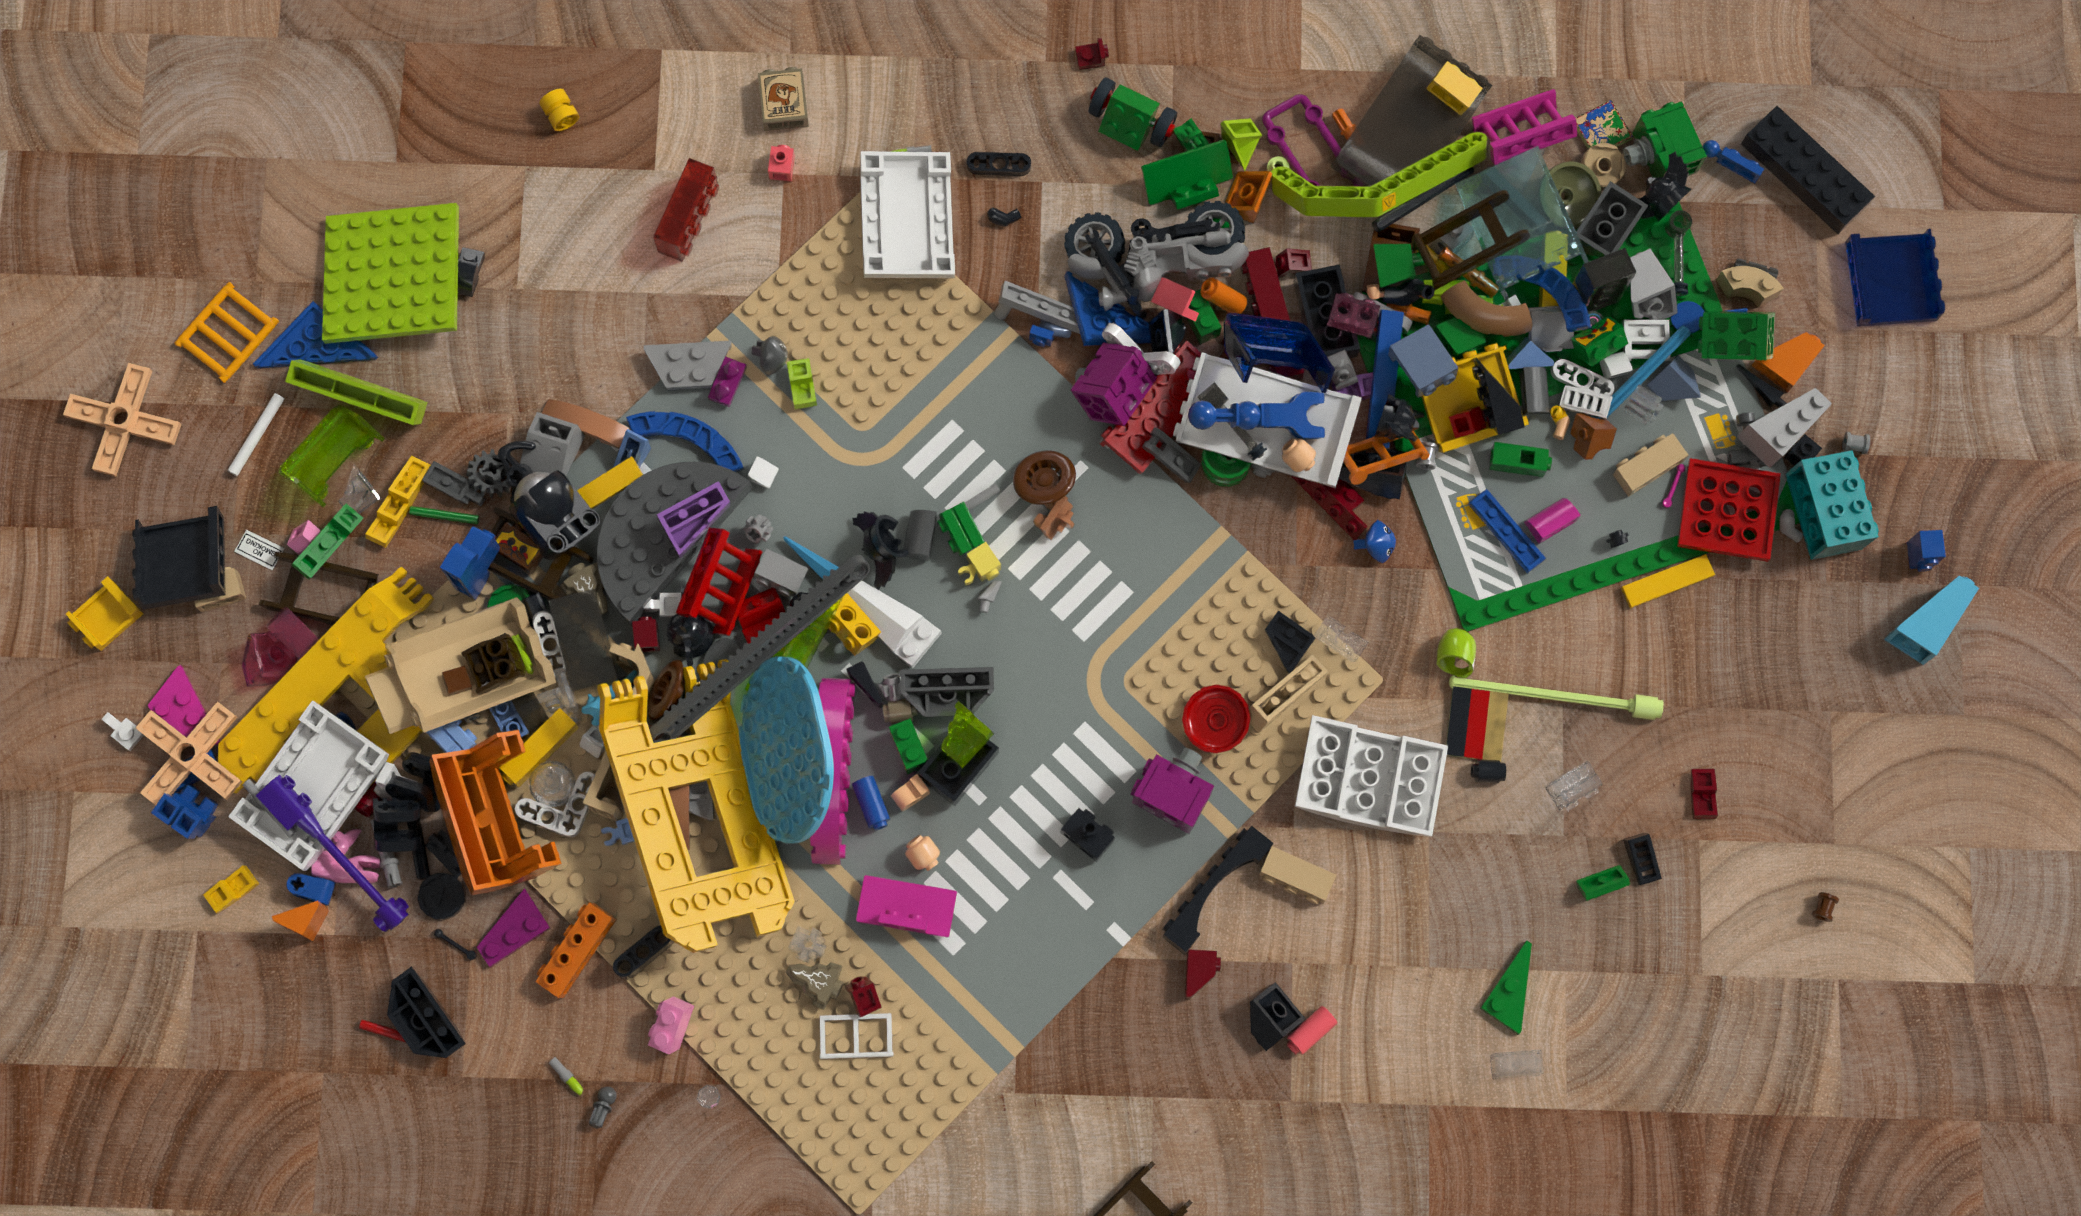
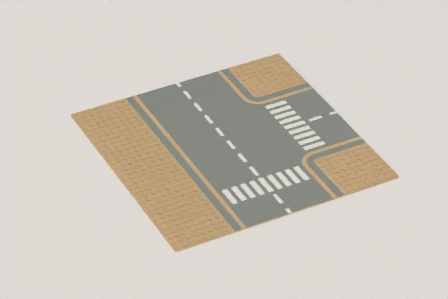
M861 191L701 341H731L732 347L726 357L747 365L730 408L708 400L711 388L666 390L660 380L617 420V422L630 428L626 417L650 411L685 414L708 424L730 443L744 467L743 470L736 473L747 480L748 473L757 456L779 468L770 489L751 482L752 490L719 528L730 532L727 542L738 549L745 551V548L763 551L760 561L766 549H769L809 568L798 589V592L808 593L809 588H815L816 582H822L823 579L784 541L783 536L788 537L838 567L855 555L863 556L870 565V571L862 581L875 588L873 585L876 575L875 562L862 551L864 532L859 527L853 525L852 518H857L858 513H864V511L874 512L878 516L888 515L896 519L898 525L894 531L890 529L889 531L895 539L901 540V544L898 546L899 551L904 547L911 511H936L938 520L940 513L962 502H967L994 484L1000 490V492L969 511L984 541L987 542L1001 563L1000 574L990 581L986 579L981 582L977 574H975L973 583L965 585L964 581L970 577V574L963 573L959 576L958 570L963 566L969 565L967 553L961 556L957 552L953 554L947 542L951 540L947 532L942 533L936 521L929 561L907 557L896 558L895 573H893L891 581H888L885 587L881 586L879 589L882 593L922 615L942 632L914 668H911L894 655L879 638L854 656L844 647L843 642L835 633H827L823 637L813 623L772 656L791 657L801 662L812 675L818 692L822 678L851 679L846 669L861 661L864 662L878 692V684H881L883 677L889 674H900V670L993 667L994 692L972 716L925 718L918 711V716H914L912 723L928 760L962 719L998 746V755L956 806H953L925 783L930 794L907 810L901 811L891 798V795L898 788L905 785L910 778L918 774L920 770L907 775L889 732V727L894 724H891V722L885 723L883 707L878 708L855 683V697H852L854 719L851 720L853 738L852 743H849L851 752V766H848L850 787L845 789L849 798L848 812H844L847 821V835H842V844L846 845L845 859H841V865L812 864L811 850H813V846H810V838L795 844H785L775 840L795 901L779 931L756 937L750 915L713 923L711 925L718 944L716 947L692 953L673 942L670 948L633 978L626 980L655 1010H657L661 1002L673 996L694 1005L683 1039L859 1215L903 1173L1303 764L1312 715L1344 722L1383 682L1381 675L1157 464L1152 461L1145 471L1139 474L1107 445L1102 447L1099 444L1104 439L1101 437V434L1108 426L1113 428L1114 424L1090 420L1070 391L1073 385L1004 320L998 319L994 315V311L956 275L955 278H864ZM775 336L786 345L788 358L785 365L778 372L767 375L760 367V357L752 355V346H757V340L765 341L767 338ZM809 358L817 406L795 409L787 362ZM665 435L644 437L648 439L651 450L640 467L643 474L656 468L679 462L695 461L715 464L707 453L687 440ZM597 439L572 463L568 471L567 478L574 488L578 490L614 468L619 449L603 444ZM1044 450L1064 454L1072 461L1076 470L1074 486L1066 495L1069 503L1073 505L1071 512L1074 514L1070 520L1075 525L1072 529L1065 527L1062 533L1057 531L1052 540L1046 538L1043 532L1033 523L1039 513L1048 516L1051 510L1047 509L1045 505L1026 502L1018 496L1013 486V475L1018 464L1030 454ZM621 492L592 509L600 516V523L589 535L575 545V547L583 550L594 559L592 564L598 562V538L604 518L612 503ZM760 514L769 519L771 527L774 529L766 542L761 539L756 544V542H752L747 538L746 531L743 528L750 516L756 518ZM583 519L584 523L589 526V523ZM550 544V546H551L554 550H556V547L553 546L552 544ZM700 550L662 593H681V586H684L685 589ZM722 551L719 564L736 573L741 560ZM498 553L492 562L539 586L553 560L543 558L532 575ZM572 556L552 592L570 603L568 607L556 605L542 598L547 611L553 616L559 631L558 635L567 664L566 673L561 677L555 678L556 683L512 699L529 731L528 734L521 737L523 743L559 708L579 728L519 788L514 783L510 786L504 779L503 781L525 849L532 845L540 844V847L550 842H555L561 860L560 865L534 879L528 880V882L570 924H575L579 918L577 913L584 904L588 905L589 902L597 904L617 918L597 948L602 957L613 967L616 958L653 928L661 925L635 842L623 845L621 839H618L614 845L606 846L604 841L610 840L612 834H602L601 829L605 827L615 829L617 824L615 821L590 811L579 834L571 838L520 819L515 812L517 802L524 798L532 799L557 810L564 811L579 775L583 772L596 774L606 749L599 758H596L580 747L582 736L593 726L591 724L593 716L582 713V707L587 703L588 694H591L593 697L599 696L598 684L607 683L611 686L614 681L628 676L635 670L615 662L609 652L612 643L619 645L620 642L633 647L632 651H635L633 627L616 610L605 588L603 594L607 599L608 612L602 616L591 611L586 603L577 602L572 595L567 596L560 588V585L569 577L568 570L579 563H584L585 566L591 565ZM862 564L856 566L853 572L859 570ZM490 571L485 586L477 599L473 600L457 591L448 580L432 595L434 601L424 611L401 624L384 642L388 645L487 609L488 601L496 589L504 585L517 584ZM714 572L710 585L727 594L732 584V581ZM752 578L745 599L772 587L761 586L756 582L757 579ZM993 581H1002L994 602L989 604L988 613L979 612L981 601L977 600V598ZM707 593L702 602L703 607L718 615L724 602ZM778 593L786 613L793 597H784ZM660 611L645 612L641 617H652L658 623L660 651L644 653L654 680H656L663 668L673 660H680L683 663V668L688 667L686 658L674 654V646L668 641L667 625L672 617L660 618ZM1278 611L1316 636V639L1294 670L1311 655H1314L1328 670V673L1259 734L1249 725L1248 733L1242 742L1230 751L1221 753L1205 752L1191 743L1184 732L1182 717L1184 707L1194 693L1207 686H1228L1240 693L1250 708L1252 704L1289 675L1265 632V628ZM738 618L730 636L714 634L711 646L722 638H728L735 641L740 650L744 649L743 644L747 643ZM711 622V623H712L713 630H714V627H715L716 624L713 623V622ZM547 638L543 643L544 649L548 651L553 650L557 644L556 640ZM707 651L701 656L693 658L692 667L695 670L697 682L700 681L697 666L698 664H703ZM546 655V658H552V668L555 672H558L562 664H558L555 655ZM753 673L731 691L730 704L738 729L739 726H742L743 713L740 712L743 695L748 693L751 685L749 680ZM351 676L339 688L368 719L379 709L375 700ZM880 695L883 700V704H888L886 697H884V695ZM489 708L478 712L480 718L467 723L465 718L460 719L462 722L459 726L464 731L469 729L478 738L474 741L476 744L501 732ZM647 713V724L653 726L664 717V714L656 720H651ZM690 728L681 734L682 737L692 735ZM422 732L402 754L406 757L408 753L416 752L431 757V755L445 752L426 732ZM1184 748L1191 749L1202 756V760L1197 767L1200 773L1195 776L1214 785V789L1190 834L1132 803L1133 796L1130 795L1131 790L1138 778L1140 780L1143 779L1142 772L1148 759L1153 760L1156 754L1172 764L1173 757L1179 758ZM867 776H874L890 817V821L887 822L888 826L876 831L874 828H868L852 787V783ZM591 777L588 780L582 781L585 785L584 791L578 790L577 793L587 795L586 790L592 783ZM613 778L605 798L616 802V805L619 806L618 809L623 814L622 820L627 818L615 778ZM581 798L574 800L573 809L576 811L584 809V800ZM714 803V821L706 820L689 812L690 850H688L696 877L734 868ZM527 804L526 807H521L523 815L527 812L535 815L533 820H537L538 812L532 810L529 807L530 804ZM1078 808L1082 811L1087 809L1096 817L1094 821L1101 826L1103 824L1107 825L1114 832V842L1097 863L1060 833L1061 828ZM545 812L542 815V822L544 824H551L555 818L552 812ZM572 812L568 813V815L572 816L570 823L564 824V827L567 829L566 832L576 828L573 825L574 818L576 817L579 820L581 816H576ZM918 835L922 837L929 836L940 850V855L936 859L939 863L929 871L926 868L916 870L905 855L906 845ZM868 875L957 891L950 936L947 938L857 922L856 917L864 876ZM660 932L656 937L658 943H664L668 939L664 936L663 932ZM640 948L638 950V957L646 958L650 953L649 948ZM629 962L621 963L619 972L622 974L629 972L631 964ZM830 962L842 965L838 980L844 983L837 1000L830 998L824 1010L813 1005L812 999L804 994L803 987L795 984L786 974L789 965L804 964L812 967L819 963L827 966ZM856 977H867L874 983L882 1008L869 1014H892L893 1057L820 1059V1016L857 1014L851 995L846 991L845 985L849 984ZM887 1019L858 1020L859 1053L887 1052ZM853 1020L825 1021L826 1054L854 1053Z

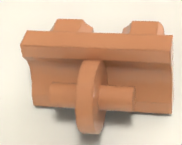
M1065 496L1054 503L1045 504L1046 508L1051 510L1048 516L1039 513L1033 521L1045 537L1052 540L1057 531L1062 533L1065 527L1069 529L1074 527L1075 524L1070 520L1074 514L1071 512L1073 505L1069 503L1068 497Z

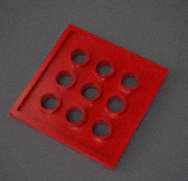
M1690 458L1687 466L1677 547L1769 562L1771 559L1781 473ZM1703 481H1713L1715 488L1712 490L1706 489ZM1729 483L1736 485L1738 492L1734 494L1729 493L1726 485ZM1749 488H1757L1760 491V496L1752 497L1749 494ZM1702 501L1710 502L1712 510L1704 511L1700 503ZM1731 505L1735 509V514H1726L1723 506ZM1754 509L1758 517L1756 519L1749 518L1746 515V510ZM1698 523H1706L1709 526V532L1703 533L1699 531ZM1723 526L1729 527L1732 530V535L1729 537L1722 535L1720 528ZM1745 530L1752 531L1755 534V539H1745L1743 532Z

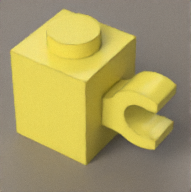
M987 542L967 553L969 565L963 566L958 570L959 576L963 573L970 574V577L964 581L965 585H970L975 579V574H977L981 582L986 579L990 581L1000 574L1001 563Z

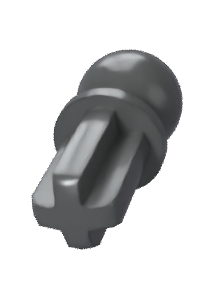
M606 1086L601 1088L597 1095L598 1101L593 1104L594 1110L589 1120V1125L596 1129L602 1128L607 1114L612 1111L609 1105L613 1104L617 1097L616 1091L612 1087Z

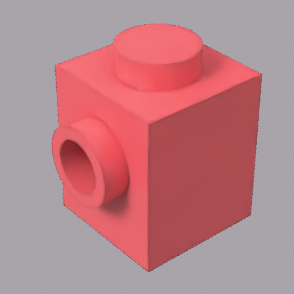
M787 145L771 146L768 166L769 179L792 182L795 160L794 148H790Z

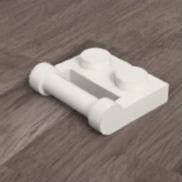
M1623 320L1622 322L1628 344L1623 347V352L1627 355L1629 361L1631 359H1649L1657 351L1632 350V344H1661L1662 346L1670 338L1669 320Z

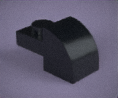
M462 247L458 258V294L473 297L479 281L478 274L485 259L483 251Z

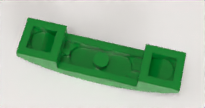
M345 504L291 565L310 580L363 520V517L348 504Z

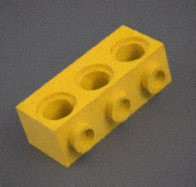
M848 593L820 615L830 631L837 635L843 642L844 647L854 656L873 644L881 633Z

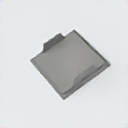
M1559 306L1528 308L1532 319V330L1528 332V339L1538 348L1545 352L1574 348L1571 338L1574 337V332L1567 331L1565 319Z

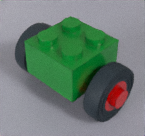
M1106 77L1103 78L1099 86L1095 87L1091 94V103L1088 110L1089 114L1098 118L1105 111L1098 132L1138 151L1147 139L1152 127L1153 132L1150 143L1157 147H1162L1167 138L1172 136L1173 130L1176 127L1174 123L1177 111L1166 107L1161 116L1156 119L1155 116L1160 103L1121 84L1114 92L1116 82Z

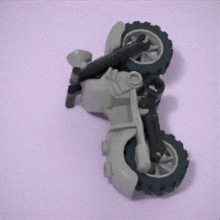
M1208 201L1202 206L1198 205L1194 208L1195 211L1193 213H1189L1188 221L1169 227L1157 229L1152 227L1147 219L1140 218L1135 220L1131 225L1133 239L1130 240L1127 259L1121 266H1118L1117 263L1121 261V255L1125 253L1126 243L1124 234L1115 219L1112 220L1111 216L1107 214L1104 216L1099 212H1095L1092 215L1087 213L1084 214V217L1075 219V223L1069 225L1068 233H1065L1064 243L1069 258L1067 263L1072 272L1086 279L1097 280L1105 278L1112 288L1109 289L1103 286V292L1099 293L1100 306H1104L1105 311L1111 309L1114 304L1126 301L1132 311L1141 319H1145L1147 313L1140 305V300L1143 302L1152 300L1158 284L1165 274L1171 271H1180L1186 273L1189 280H1193V278L1204 280L1209 277H1229L1243 265L1249 256L1247 246L1242 244L1245 241V226L1242 216L1239 215V211L1236 208L1233 209L1229 203L1225 202L1223 204L1221 201H1215V203ZM1213 219H1221L1217 223L1213 222ZM1225 221L1228 222L1231 226V228L1221 227L1223 226ZM1105 233H1108L1111 239L1101 240ZM1080 241L1088 243L1087 245L1079 249ZM1090 249V256H1086L1083 254L1084 252Z

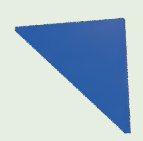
M1066 271L1064 277L1083 346L1108 343L1103 338L1102 332L1109 323L1116 324L1122 328L1136 344L1151 343L1148 322L1138 316L1134 317L1125 311V307L1119 303L1114 304L1111 309L1105 311L1104 306H1100L1099 290L1085 281L1082 283L1072 276L1073 273Z
M312 301L253 365L256 368L290 366L291 360L298 359L313 364L376 360L378 357L359 340L325 344L322 341L323 309Z

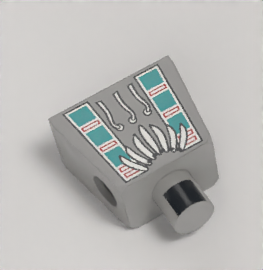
M1466 223L1433 241L1430 248L1439 255L1443 250L1440 244H1444L1445 247H1448V249L1457 254L1473 238L1474 228L1469 223Z

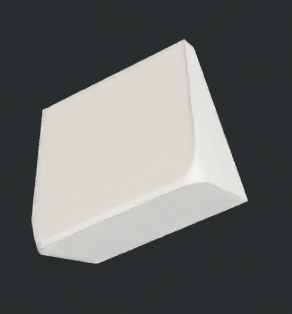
M757 456L747 477L749 481L770 489L779 468Z
M593 725L582 736L580 747L596 758H599L605 750L599 725Z

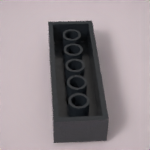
M1778 106L1748 132L1741 143L1747 151L1838 235L1875 198L1872 192Z

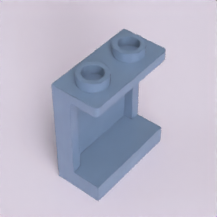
M1429 324L1390 345L1388 356L1393 362L1397 360L1414 385L1417 398L1423 395L1429 396L1436 391L1437 387L1442 384L1445 386L1449 385L1456 379L1458 366Z

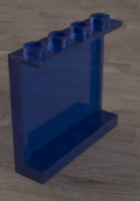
M1927 229L1924 234L1860 238V234H1851L1848 237L1845 245L1857 327L1937 321L1945 312V302L1941 300L1942 281L1940 278L1938 279L1939 260L1935 257L1936 240L1932 236L1931 229Z

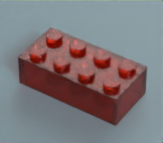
M691 158L688 159L653 236L658 253L683 262L685 256L690 255L693 247L691 242L694 236L697 237L702 227L700 222L703 216L706 217L711 207L709 204L712 197H716L719 190L714 167Z

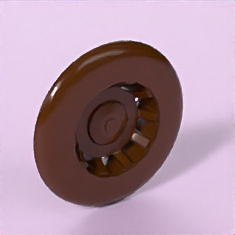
M1051 450L1038 451L1025 457L1018 464L1013 475V486L1018 496L1026 502L1037 505L1051 504L1062 499L1071 491L1076 480V470L1072 461L1064 454Z
M673 660L668 663L652 686L647 702V713L651 720L660 718L665 710L671 711V705H677L678 699H680L683 693L685 679L683 676V663L680 660Z

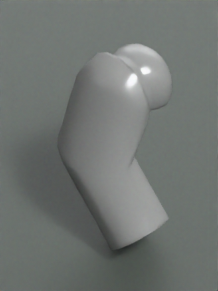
M1786 509L1780 516V531L1797 543L1802 539L1803 533L1795 528L1794 512Z

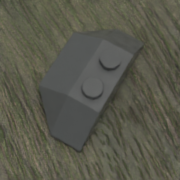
M993 667L900 670V694L925 718L972 716L994 692Z

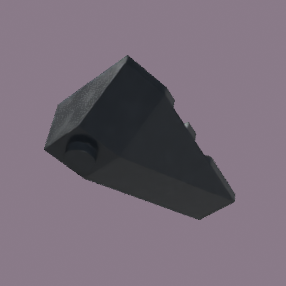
M1386 449L1391 457L1406 453L1404 451ZM1366 450L1350 454L1358 468L1382 460L1378 453H1366ZM1343 462L1339 479L1352 484L1349 480L1351 473ZM1408 462L1368 474L1364 482L1354 486L1376 496L1387 499H1400Z

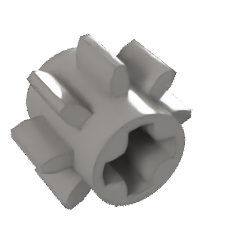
M760 514L756 518L750 516L743 528L746 531L747 538L752 542H756V544L761 539L766 542L774 529L771 527L769 519Z
M900 674L884 676L881 684H878L880 695H884L887 701L903 699L904 697L900 694Z

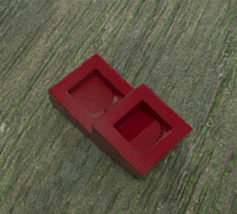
M1691 769L1693 819H1716L1718 816L1715 769Z

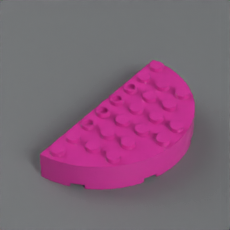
M822 678L819 686V696L833 753L834 779L831 800L825 818L818 830L810 837V846H813L811 860L812 864L841 865V859H845L846 845L842 844V835H847V821L844 812H848L849 798L845 789L850 787L848 766H851V752L849 743H852L853 738L851 720L854 719L852 697H855V683H851V679Z

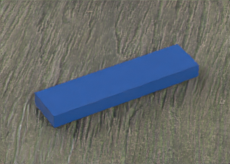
M1487 489L1469 502L1468 505L1527 574L1546 559Z

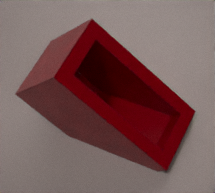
M1188 949L1185 999L1190 1000L1215 977L1216 971L1220 972L1221 957H1217V951Z

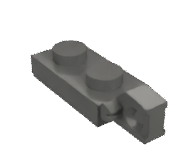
M433 461L422 479L423 483L467 505L471 501L482 506L486 500L480 493L473 491L474 484L469 485L467 478Z

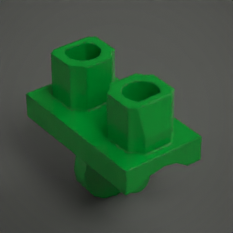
M1192 118L1173 130L1174 135L1185 151L1209 144Z

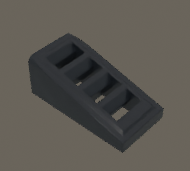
M861 661L846 669L848 676L878 708L883 707V700L864 662Z
M1641 833L1624 838L1625 848L1638 885L1662 879L1650 834ZM1643 842V846L1635 848L1634 844ZM1646 851L1647 855L1637 857V853ZM1649 860L1650 864L1640 867L1639 863ZM1650 869L1653 870V873L1642 876V872Z

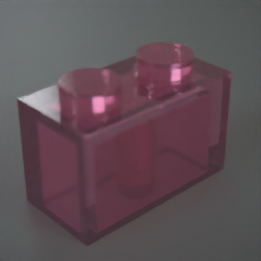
M284 607L265 625L269 630L266 633L267 636L275 643L280 641L285 646L283 651L292 660L295 657L300 660L319 640L287 607Z

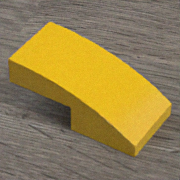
M242 865L228 878L216 883L203 896L215 913H220L259 885V882L246 865Z

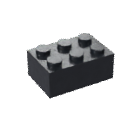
M962 719L920 769L918 776L953 806H956L998 755L999 747Z

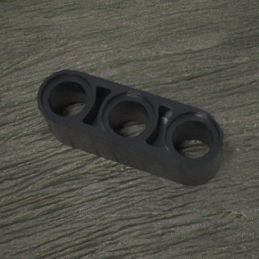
M661 925L656 926L616 958L613 963L615 974L624 980L633 978L670 948L674 941L668 938L666 942L658 943L656 937L663 930ZM642 947H648L650 950L646 958L638 957V950ZM629 962L631 964L630 971L625 974L620 973L619 966L621 963Z

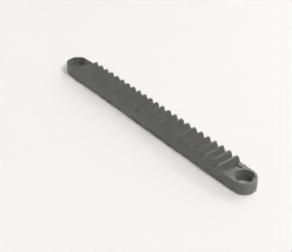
M855 555L838 569H831L829 576L824 575L822 582L817 581L816 587L809 588L807 595L802 594L800 601L795 600L793 607L788 606L786 613H779V619H772V625L766 624L764 632L759 630L757 638L751 637L750 644L744 643L743 650L737 649L735 656L730 655L728 662L723 661L721 668L716 667L714 674L709 673L707 675L708 679L706 681L701 680L699 687L694 686L692 693L687 692L685 699H678V705H671V711L665 710L664 717L649 729L653 743L676 739L754 673L764 661L774 656L862 581L870 571V565L861 555ZM862 564L859 570L853 572L856 566ZM661 733H664V735L660 739L654 740L656 736H658Z

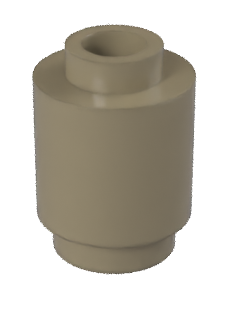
M906 699L888 701V704H883L885 723L897 724L911 718V721H914V716H918L917 709Z

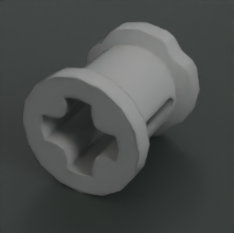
M1846 431L1842 442L1843 452L1853 450L1860 451L1866 455L1870 446V435H1852Z
M1422 442L1430 456L1426 460L1419 458L1415 466L1424 470H1434L1436 468L1434 463L1435 454L1439 450V446L1432 442Z

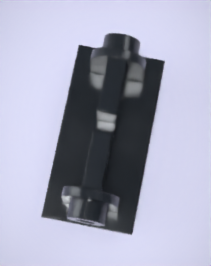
M442 829L437 834L435 832L431 834L428 838L429 842L425 847L458 878L462 874L450 837Z

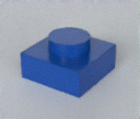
M1032 325L1029 340L1040 347H1045V345L1051 347L1054 331Z

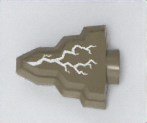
M598 562L585 566L584 563H579L569 569L567 572L569 577L560 585L563 592L567 596L572 595L577 602L586 603L588 608L599 616L607 613V599L603 594L604 586L599 574Z
M831 962L827 966L817 963L812 967L804 964L789 965L786 970V974L795 984L803 987L804 994L812 999L813 1005L822 1010L825 1009L830 998L837 1000L844 983L838 980L842 965Z

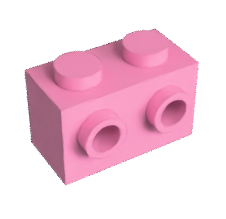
M674 996L661 1002L656 1010V1015L658 1016L656 1023L652 1025L648 1037H650L648 1046L667 1054L679 1050L694 1005Z

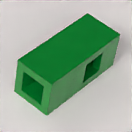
M1494 442L1491 448L1489 470L1544 477L1545 473L1551 469L1552 457H1548L1549 449Z

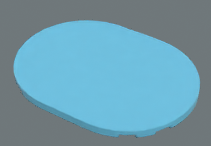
M772 657L764 661L753 673L749 680L751 685L748 693L743 695L740 708L743 718L742 726H739V740L749 793L759 823L766 827L767 834L774 840L785 844H795L809 839L818 830L825 818L833 789V753L821 699L812 675L801 662L794 658Z

